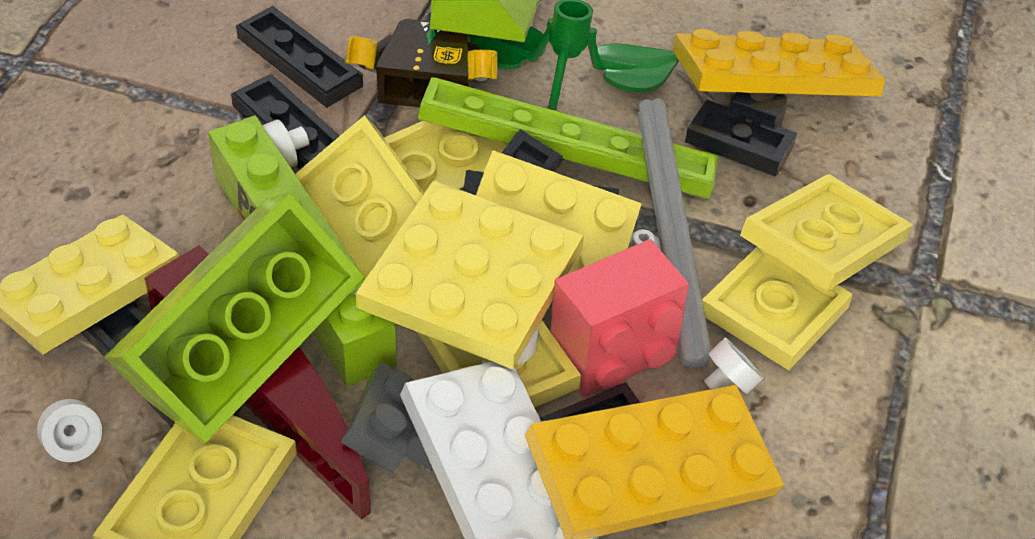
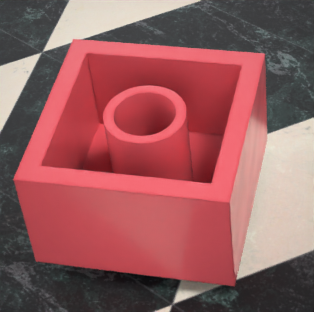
M651 239L557 278L554 281L550 332L581 374L580 389L578 391L583 398L602 389L609 390L623 383L626 378L645 369L659 368L677 354L689 283Z

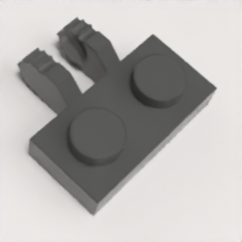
M381 361L368 379L341 443L390 473H393L404 459V456L418 465H424V469L428 468L432 471V465L400 396L405 383L415 380L408 374L396 371Z

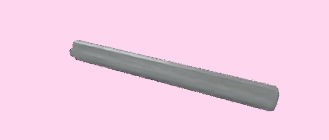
M659 98L653 100L644 99L639 104L638 119L661 251L689 283L678 343L680 363L688 369L695 367L703 368L710 362L711 357L708 353L711 351L666 104Z

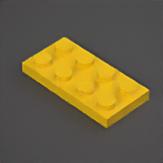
M697 29L692 34L676 33L672 50L698 91L881 97L886 81L884 76L871 63V60L861 52L851 38L838 34L827 35L826 39L808 38L798 33H784L782 37H764L757 32L740 31L736 36L719 35L711 30Z
M737 385L533 423L525 434L526 441L565 539H590L775 496L784 486Z

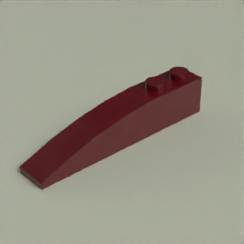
M200 245L144 278L151 311L209 255ZM299 346L247 399L244 405L271 431L295 440L296 456L362 520L371 513L368 476L358 452L341 443L347 425L325 383Z

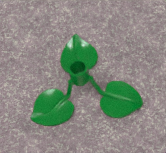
M559 0L554 6L553 18L548 19L545 32L542 33L530 26L525 42L469 34V42L477 44L480 50H493L497 52V67L503 69L519 68L526 60L536 62L544 54L546 46L550 42L553 46V51L559 55L547 108L554 111L557 110L567 58L578 57L581 51L586 49L587 45L592 66L595 69L604 70L603 77L607 83L626 91L650 92L656 90L666 82L679 62L674 52L670 50L620 43L603 44L597 47V29L591 28L593 9L582 0Z

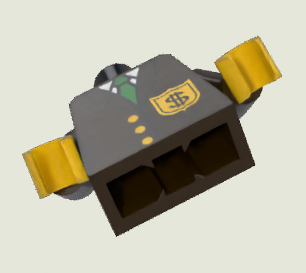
M430 12L425 16L424 21L414 19L399 21L393 34L387 35L379 42L366 37L350 36L347 43L345 63L358 64L360 68L377 73L378 103L420 108L431 77L469 87V79L477 84L485 83L490 78L497 79V52L493 50H480L477 44L468 42L467 34L430 29Z

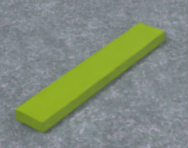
M431 77L420 104L418 119L507 144L521 129L562 155V159L649 182L641 134ZM673 143L682 192L709 199L714 187L718 156Z

